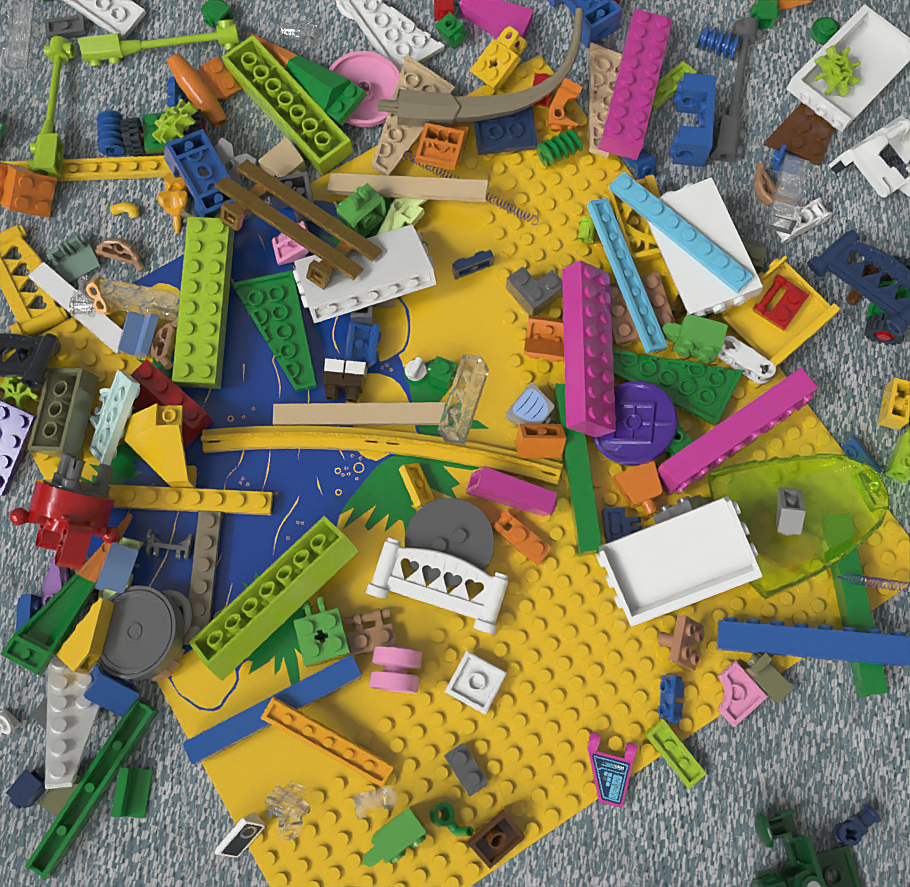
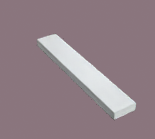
M43 262L28 275L34 283L117 355L121 353L117 348L123 330L106 315L98 313L91 302L46 263Z

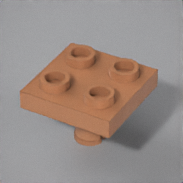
M678 614L674 634L661 631L658 636V644L671 647L670 661L685 669L695 671L696 665L700 661L699 649L700 643L704 639V626L686 615Z

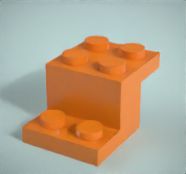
M425 123L415 162L455 171L456 166L461 164L469 135V127L458 124L444 127Z
M0 162V205L9 211L49 218L57 178L35 173L26 167Z

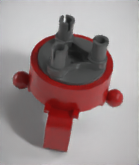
M61 453L57 472H54L53 478L36 480L28 511L22 507L15 508L11 511L9 519L16 526H21L25 523L40 524L35 546L56 551V566L80 570L84 564L92 535L101 537L108 544L118 541L120 537L119 530L116 527H108L116 500L114 497L109 496L111 488L109 483L114 466L100 463L96 481L90 484L80 481L86 461L76 459V456Z

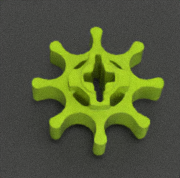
M832 45L825 50L828 59L824 56L815 59L814 63L821 66L822 73L815 76L814 80H825L827 83V89L824 91L825 95L834 92L836 87L839 90V96L842 97L850 93L847 83L851 86L860 83V79L853 75V69L860 66L861 62H850L848 53L851 49L849 47L840 51V55H838L835 45Z
M180 99L176 107L168 106L165 109L167 112L154 122L158 129L152 133V136L159 143L162 141L167 143L173 138H183V132L195 123L191 116L197 112V108L191 102L186 104L183 99Z
M5 377L3 382L0 383V391L5 390V395L1 400L10 403L16 399V406L23 410H26L25 401L30 397L40 402L41 397L36 395V389L25 386L21 382L22 377Z

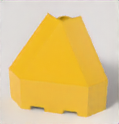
M156 403L131 415L125 423L124 440L171 487L196 489L197 468L196 466H187L182 440L183 406H159Z

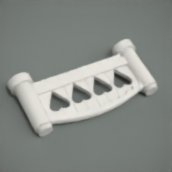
M388 537L387 542H384L372 582L368 584L365 593L387 599L389 591L475 618L473 628L495 635L498 627L495 623L509 582L507 581V575L495 572L494 576H490L475 565L456 556L430 549L403 548L399 546L401 541ZM404 558L409 559L410 562L417 561L419 563V569L406 580L404 579L401 567V560ZM425 565H429L432 569L438 568L441 571V575L427 587L422 573V568ZM446 572H451L453 576L460 575L462 577V583L449 594L447 593L443 578ZM468 579L474 580L475 583L481 582L484 585L483 591L471 601H469L465 582Z

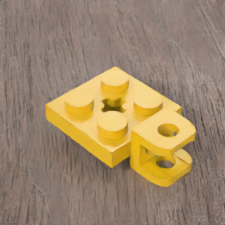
M510 26L506 27L497 40L492 39L470 69V72L497 92L520 62L521 58L519 56L525 49L527 41L520 36L518 31ZM512 33V37L507 39V36ZM520 42L519 46L515 47V44Z

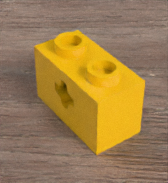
M895 377L885 385L877 424L899 430L909 422L910 381Z

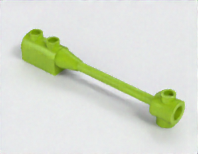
M233 19L218 21L216 26L217 32L146 41L122 40L121 33L78 38L84 62H90V66L102 65L101 60H109L110 64L120 63L121 58L149 48L218 40L220 46H224L226 50L236 47V44H240L238 27Z
M54 36L50 40V45H44L45 56L53 62L46 120L40 134L37 136L36 142L30 143V151L34 155V159H28L27 165L28 169L35 173L61 179L65 145L59 134L56 133L54 119L61 67L67 64L69 59L75 58L76 51L73 42H69V40L61 36Z
M910 427L906 433L898 437L884 475L902 483L910 480Z

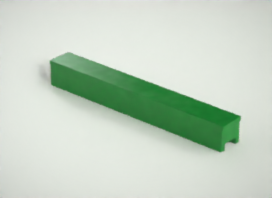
M556 383L554 394L558 422L562 424L566 436L563 457L578 557L599 554V546L602 543L586 437L584 433L566 428L565 383Z
M850 513L828 514L820 520L842 626L857 628V632L867 633V629L875 628L865 585L847 583L846 579L837 577H843L845 573L863 575ZM850 662L857 698L888 693L883 665Z
M142 699L134 701L120 719L24 866L26 869H31L40 875L42 880L52 878L118 776L119 767L125 765L159 710Z

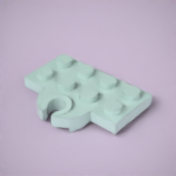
M119 369L111 389H100L101 395L98 400L103 402L102 408L95 407L94 416L89 417L92 426L96 429L89 450L100 463L110 465L112 459L116 457L119 439H122L124 436L126 420L130 418L132 404L140 392V384L126 371Z

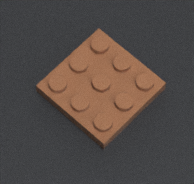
M656 272L640 276V279L662 331L666 323H675L659 273ZM618 282L611 283V325L615 346L641 340Z

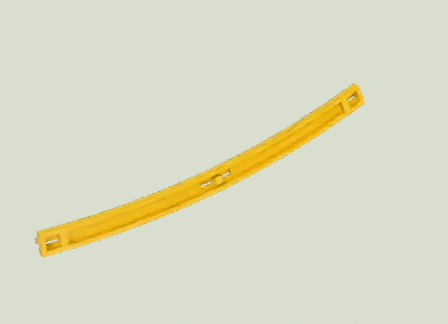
M255 426L202 430L201 436L204 453L258 449H330L377 452L435 459L480 468L485 466L499 472L557 486L563 466L561 463L543 458H519L518 453L515 451L473 442L367 428ZM218 440H220V442L209 443V441H218ZM365 440L378 441V443L365 442ZM387 442L399 443V445L387 444ZM542 471L555 474V476L543 473Z

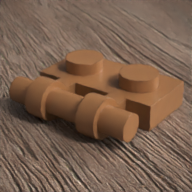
M376 608L373 609V612L360 614V612L353 613V616L345 618L346 627L351 625L356 627L355 632L347 633L352 656L374 652V647L396 645L392 623L383 625L382 621L383 618L391 617L389 608L382 610ZM375 620L376 627L363 630L362 623Z

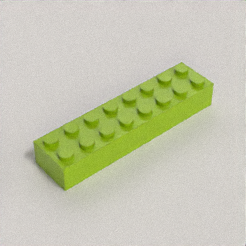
M253 35L222 56L224 65L240 87L321 176L353 154L351 140Z
M187 218L172 382L178 387L221 389L235 230L222 222L220 218Z
M323 516L202 629L189 644L205 666L223 681L334 576L339 569L351 560L358 552V549L345 534Z

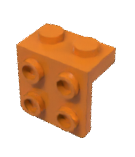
M529 315L523 354L532 359L547 358L553 362L564 361L563 320Z

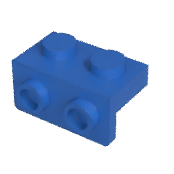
M353 321L349 323L344 357L345 364L346 361L366 362L368 369L377 362L379 357L377 344L381 339L380 324L375 323L373 326H368Z
M22 594V598L18 599L16 631L41 609L42 597L33 594Z

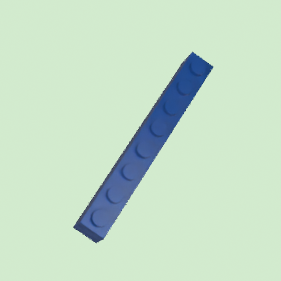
M723 617V621L719 620L717 625L716 650L910 667V636H906V632L891 631V635L882 634V630L867 629V633L857 632V628L842 627V631L833 630V626L818 625V629L808 628V624L794 623V627L784 626V622L770 621V625L761 624V620L747 619L746 623L737 622V618Z

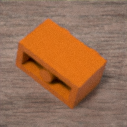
M519 424L515 441L518 457L561 458L566 436L562 424Z

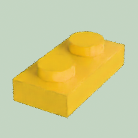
M419 463L405 464L399 468L415 508L423 507L435 500Z

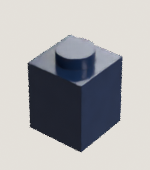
M25 769L6 792L11 798L10 802L20 809L32 807L46 790L45 779L34 769Z

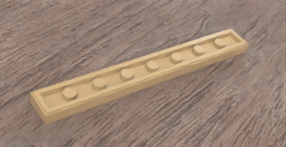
M331 173L327 192L328 194L353 195L358 187L368 183L382 197L486 202L489 181Z
M445 402L273 405V426L445 425Z

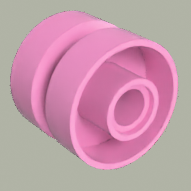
M397 645L374 647L372 663L383 666L384 671L371 672L369 688L418 693L419 677L408 674L407 670L421 668L422 652Z

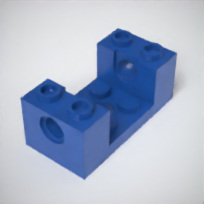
M547 0L553 8L564 3L574 16L576 8L583 9L581 42L587 49L591 43L596 44L619 28L622 9L615 0Z
M684 73L682 81H678L677 90L673 96L676 112L696 114L695 124H698V127L680 125L678 133H674L673 144L670 145L669 156H672V164L704 167L712 148L716 76Z
M203 129L185 135L183 138H177L165 143L164 159L173 175L180 174L195 200L193 211L197 217L214 218L221 211V205L224 202L229 201L232 204L235 202L215 188L216 183L225 176L228 178L230 176ZM205 169L209 172V175L206 177L200 176L198 171Z

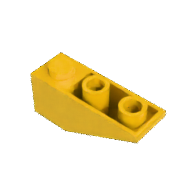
M99 598L91 606L85 618L77 624L72 635L63 642L61 649L56 654L74 672L88 674L101 657L114 608L112 601Z

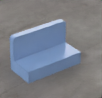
M129 311L117 348L118 351L140 359L147 356L159 316L153 313L143 316Z
M112 542L95 589L101 591L108 589L122 594L125 591L138 555V550Z

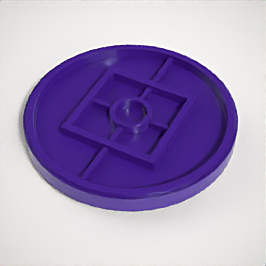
M630 381L615 386L616 431L597 438L592 436L596 447L609 460L625 466H638L657 459L670 447L677 432L678 416L674 403L665 391L649 382Z

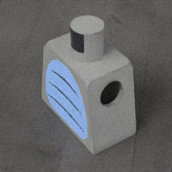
M532 382L508 409L505 417L507 421L517 426L519 424H560L551 417L555 410L554 404Z

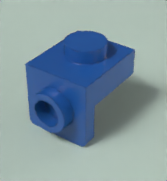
M644 148L641 149L637 160L626 158V162L636 170L637 180L644 179L645 176L657 175L655 157Z

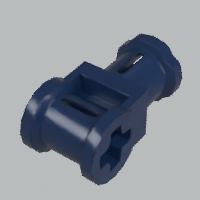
M865 803L862 806L863 809L854 817H849L843 823L835 825L832 831L833 838L841 845L855 846L859 844L862 836L868 832L867 829L874 823L881 821L879 814L873 807Z

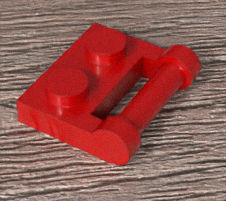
M777 274L773 279L774 283L759 304L756 303L752 310L784 331L807 300L809 294L787 281L785 277ZM780 288L786 290L771 312L766 310V307Z

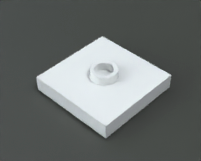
M466 651L445 693L486 714L507 672Z

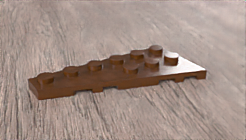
M801 102L763 145L774 150H780L784 144L786 145L784 152L820 166L835 128L823 117L817 115L814 110Z

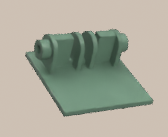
M84 232L80 235L76 234L74 238L68 241L65 240L64 244L60 243L59 247L48 250L49 253L46 254L50 261L53 260L59 275L69 284L101 266Z

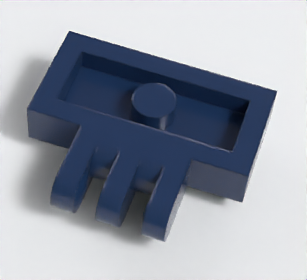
M625 507L603 508L601 510L605 544L642 530V526H633L632 524L640 523L641 517L626 518Z

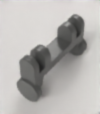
M148 529L146 555L150 556L154 547V556L159 557L161 548L176 550V559H181L183 551H185L184 559L189 560L191 547L194 543V534L189 533L188 538L177 545L163 544L154 534V530Z

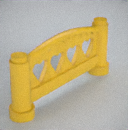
M15 225L0 232V287L17 320V323L9 326L11 332L31 337L66 321L65 319L68 318V314L62 306L58 307L57 302L36 283L34 285L38 287L37 292H20L31 279L29 276L13 275L18 266L26 263V269L32 273L43 261L24 240L27 233L23 226ZM13 247H18V253L22 254L19 260L4 259ZM37 296H43V302L47 304L45 309H29Z

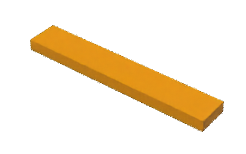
M274 696L261 716V719L381 787L385 786L395 768V765Z

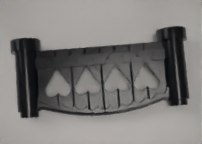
M0 333V377H22L21 382L25 386L36 390L42 389L46 381L44 376L58 346V337L47 333L39 340L21 334ZM16 349V351L8 359L4 361V350ZM24 349L29 351L34 349L33 353L22 362L20 353Z

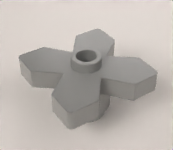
M220 138L215 147L217 155L224 167L225 163H232L233 168L231 170L226 169L231 180L242 186V181L238 171H236V167L246 159L255 164L256 159L247 153L234 157L232 143L224 138ZM202 169L201 173L208 176L209 172Z

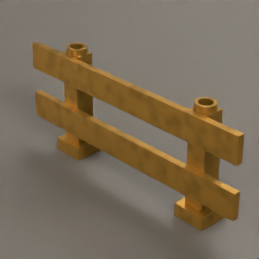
M247 159L236 167V171L256 183L250 190H246L227 176L215 184L216 189L235 201L233 204L226 201L221 205L220 220L238 231L242 227L243 218L252 212L322 259L320 262L314 259L309 264L306 278L323 290L328 286L330 276L336 269L353 281L363 272V267L348 258L355 251L372 262L383 251ZM271 194L341 240V242L335 248L331 247L264 202V200Z

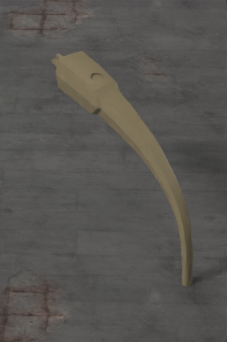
M576 8L571 44L561 66L552 76L536 86L519 92L491 96H453L450 93L400 89L399 101L379 99L378 111L398 113L397 125L424 127L425 123L451 127L457 123L482 121L525 110L550 95L571 71L579 51L582 36L583 9Z

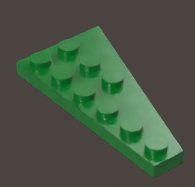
M293 270L231 283L295 391L300 392L317 388Z
M613 349V372L615 377L625 382L644 381L652 383L667 393L675 407L713 426L717 425L744 371L740 369H724L725 367L705 366L702 363L672 358L662 359L654 355H638L635 352Z

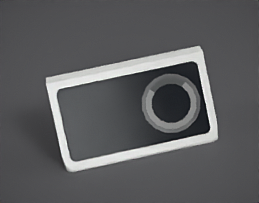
M256 812L247 815L239 821L215 849V853L217 855L239 857L265 828V823Z

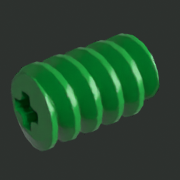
M568 129L565 133L561 132L558 136H553L551 140L547 139L544 143L537 144V153L542 164L547 167V162L552 166L555 164L554 158L561 162V155L567 159L569 157L568 151L571 155H575V148L581 152L583 147L578 134L572 129Z

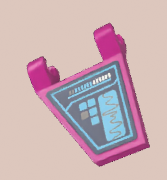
M591 732L587 750L598 800L601 803L622 808L637 746L634 743L627 742L624 758L599 752L597 748L600 742V735Z

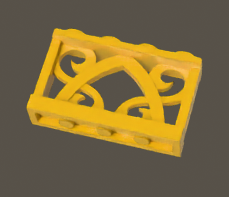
M654 175L635 180L656 198L661 197ZM607 185L604 194H602V199L608 198L633 262L637 263L663 257L659 248L649 250V244L657 245L652 231L651 235H649V225H646L644 233L626 223L633 209L624 201L622 204H617L614 198L616 195L609 190V185ZM641 242L645 243V248L642 252L636 253L630 248L631 243L637 245L636 249L639 248Z

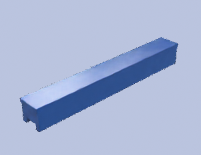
M351 654L273 696L295 709L301 710L362 678V674ZM273 696L183 742V747L191 765L199 764L271 726L272 724L261 719V716Z

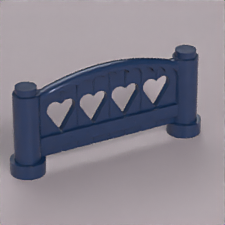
M850 230L845 232L819 256H814L807 262L809 269L816 276L822 277L829 270L891 317L886 320V325L895 335L902 336L909 330L910 297L895 300L900 286H905L907 291H910V270L882 250L859 242L860 237L856 231ZM852 252H858L859 256L865 257V260L862 262L847 265L849 255ZM868 263H873L875 268L881 269L879 273L863 276L865 265ZM885 274L890 275L891 279L898 281L894 285L879 288L881 277Z

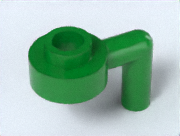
M437 802L433 804L430 809V820L435 826L447 827L457 837L473 835V827L458 826L454 821L455 811L450 803ZM439 810L441 811V818L438 815Z

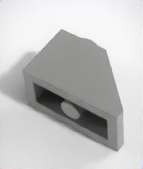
M779 487L776 511L777 532L785 535H801L806 512L802 491Z

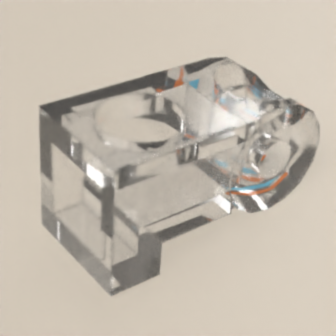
M385 787L354 794L353 799L357 820L367 818V810L380 807L384 809L393 808L398 802L397 791L391 787Z

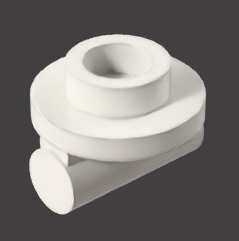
M416 357L415 360L407 363L405 374L408 379L419 381L424 378L426 367L423 359Z
M6 708L0 711V733L9 734L13 730H17L21 723Z

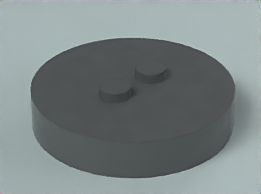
M441 498L427 503L414 514L406 529L405 548H423L444 552L461 558L485 571L492 558L494 535L487 517L475 505L458 498ZM408 559L412 569L416 572L419 569V563L417 561L410 562ZM425 565L422 568L424 580L429 584L441 575V571L438 568L432 569L429 565ZM446 572L443 576L446 589L456 588L462 583L460 575L453 576L451 572ZM466 580L465 586L474 582V580Z
M147 586L125 588L122 594L117 592L112 595L108 600L114 603V608L102 655L97 660L98 664L107 673L127 680L141 681L157 676L174 661L183 642L184 620L179 606L167 594Z

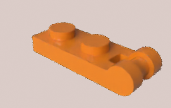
M503 510L498 521H494L491 524L492 530L539 566L552 550V547L515 519L512 514ZM506 523L512 526L508 532L503 528Z

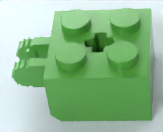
M368 183L358 187L353 195L347 197V200L340 202L338 208H336L339 221L364 238L379 226L386 217L384 199Z
M689 314L685 316L681 325L666 323L663 326L662 333L665 340L674 343L672 352H676L677 355L697 358L702 363H713L723 347L728 324Z
M322 596L317 597L320 613L313 615L311 603L307 600L304 603L307 617L294 620L304 666L308 668L351 655L341 611L339 608L326 611ZM321 633L328 635L324 643L318 640Z
M409 806L373 835L372 844L374 847L367 851L363 858L366 866L372 867L382 859L385 863L391 860L394 864L407 853L405 849L408 846L412 845L415 848L425 840L426 836L424 834L427 832V828L412 806Z

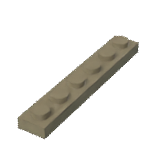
M199 511L189 592L192 622L184 636L185 645H190L189 642L211 622L223 514L220 511Z

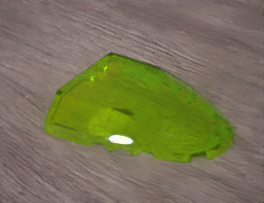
M799 454L787 458L772 457L769 460H752L710 471L707 476L712 501L728 496L731 502H737L741 514L737 515L740 523L745 522L749 535L746 538L749 544L753 542L757 550L758 556H755V560L762 574V577L750 581L749 584L765 600L814 578L845 558L879 529L884 522V517L889 508L888 489L879 473L866 462H857L850 459L848 455L815 454L814 456H800ZM779 487L802 491L806 512L801 535H785L777 532L776 511Z

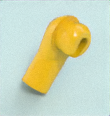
M122 202L110 206L113 216L128 212L131 219L140 216L139 208L135 204Z

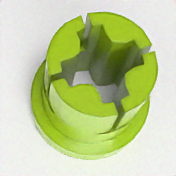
M582 217L579 219L580 228L577 240L581 243L583 241L585 244H591L594 241L596 227L592 218Z

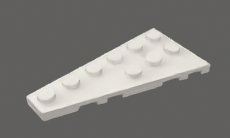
M341 0L377 52L389 59L396 66L399 73L403 67L406 54L419 63H423L445 48L444 44L436 42L429 33L421 31L407 17L393 7H388L384 4L383 0Z
M55 656L48 665L46 789L71 787L73 785L82 761L86 744H88L91 730L101 709V706L84 698V693L94 681L91 671L96 665H99L98 662L94 664L88 674L74 672L59 657Z

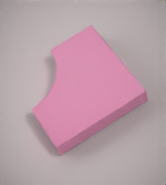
M734 661L718 675L723 685L724 695L722 703L717 710L732 727H735L768 696L737 661Z

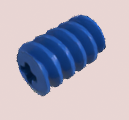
M707 24L700 34L696 48L701 43V50H705L709 46V53L716 49V56L723 52V58L725 59L730 54V61H732L740 43L739 35L732 40L731 32L724 37L723 29L717 34V27L709 31L710 25Z
M105 110L97 116L98 150L109 157H119L124 153L120 125L123 117L118 111Z

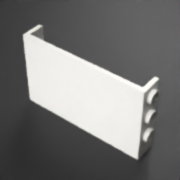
M864 4L792 77L786 89L802 103L814 110L817 115L827 120L834 128L843 132L910 62V38ZM832 45H835L838 55H840V51L849 47L851 49L848 53L850 62H861L860 66L853 69V75L860 79V83L854 86L847 83L850 93L842 97L839 96V90L836 87L834 92L825 95L824 91L827 89L825 80H814L815 76L822 73L821 66L814 63L815 59L821 56L828 59L825 50Z
M712 177L696 184H687L675 192H666L662 197L658 198L753 275L752 279L737 294L648 222L687 310V315L692 314L705 318L707 314L713 312L715 314L721 313L728 306L742 305L747 299L760 295L763 288L761 281Z
M413 224L367 238V240L383 251L373 262L357 251L348 257L364 268L363 272L354 281L336 269L330 276L328 286L323 290L306 278L309 264L314 259L318 262L322 259L312 255L294 261L296 270H293V274L300 295H303L301 298L304 307H309L314 323L436 285L431 255L427 256L426 244L423 243L420 232L415 231Z
M725 496L599 546L600 554L596 555L601 568L606 567L608 575H605L608 585L610 588H615L617 595L614 598L619 609H624L631 627L762 577L755 560V556H758L757 550L753 542L748 543L746 536L749 535V531L745 522L740 523L737 515L741 514L736 501L731 502L730 498Z

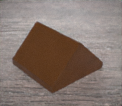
M501 807L475 830L473 835L466 839V842L486 866L491 869L526 836Z

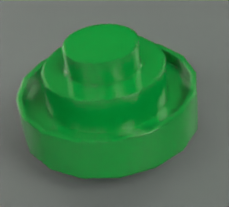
M820 17L814 21L811 27V37L815 42L825 45L840 30V25L833 18Z

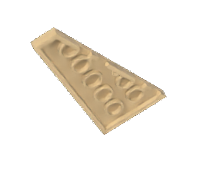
M591 43L589 47L588 152L607 159L609 152L598 150L622 54Z
M406 54L392 100L399 101L400 89L452 94L455 86ZM388 112L371 168L382 175L390 176L403 160V153L412 148L423 132L424 127L397 125L398 113Z

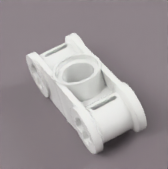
M821 198L815 199L807 206L787 217L779 219L771 226L772 231H776L781 238L780 242L782 244H786L800 234L826 222L832 216V213L828 212L822 204L823 200Z
M725 336L723 347L717 357L735 370H744L742 374L755 383L761 385L767 383L776 371L774 363L735 337Z

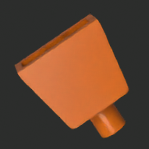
M654 460L614 475L612 481L631 509L642 505L646 516L659 511L654 500L660 498L663 491Z

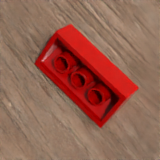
M147 359L131 374L140 384L139 395L132 404L138 412L156 403L159 406H183L182 440L184 450L202 433V430H205L213 422L206 411Z

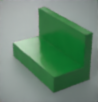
M119 767L111 817L145 818L153 770Z

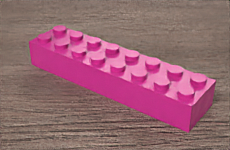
M634 9L598 150L637 160L643 147L672 18Z
M580 260L562 269L566 428L597 438L616 431L609 273Z
M801 367L662 463L657 470L660 484L669 495H672L674 492L677 494L682 493L693 482L692 480L694 482L699 481L708 471L716 469L728 457L732 458L740 452V449L745 445L749 446L756 441L757 437L762 433L763 435L766 434L778 422L782 423L794 411H799L806 406L807 402L815 397L813 393L818 387Z

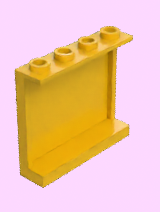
M786 255L780 260L776 258L768 266L770 269L765 274L762 272L758 274L763 286L760 295L747 299L742 305L728 306L720 315V318L749 347L773 362L776 368L828 323L840 310L835 303L830 305L786 262L788 258ZM777 274L785 277L787 281L809 294L807 300L784 331L752 310L756 303L759 304L774 283L773 279ZM780 288L766 307V310L771 312L786 290Z

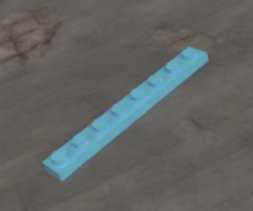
M624 171L609 185L610 191L737 294L752 279L753 275Z
M608 198L591 200L587 204L588 210L645 352L647 354L664 350L668 345Z

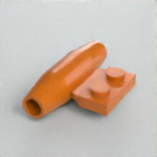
M180 53L172 55L167 60V64L178 85L197 109H201L203 117L215 128L226 123L228 118L218 100H226L241 91V87L221 59L217 56L202 64L199 71H197Z

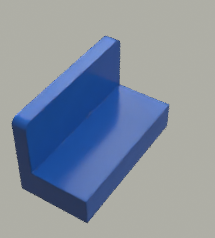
M96 665L91 671L94 681L84 693V698L123 717L139 696L135 684L123 678L115 677L107 673L101 666Z

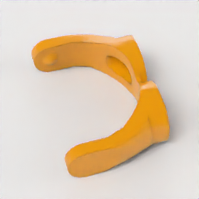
M99 276L89 281L86 290L88 295L95 299V310L100 314L109 315L116 312L117 309H111L102 297L99 285L102 277ZM93 287H95L97 295H94ZM99 301L102 302V304L104 305V308H101V307L99 306V304H98Z

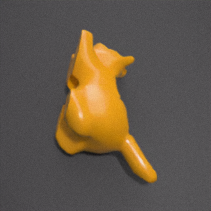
M167 174L164 177L166 191L158 193V203L166 213L173 216L174 230L176 233H179L181 229L180 212L182 210L186 212L189 207L188 187L182 177L175 178L171 174Z

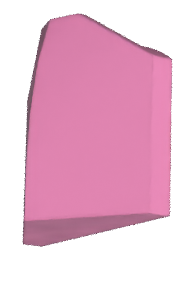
M304 221L297 222L298 225L308 231ZM283 233L272 239L279 265L303 259L309 252Z

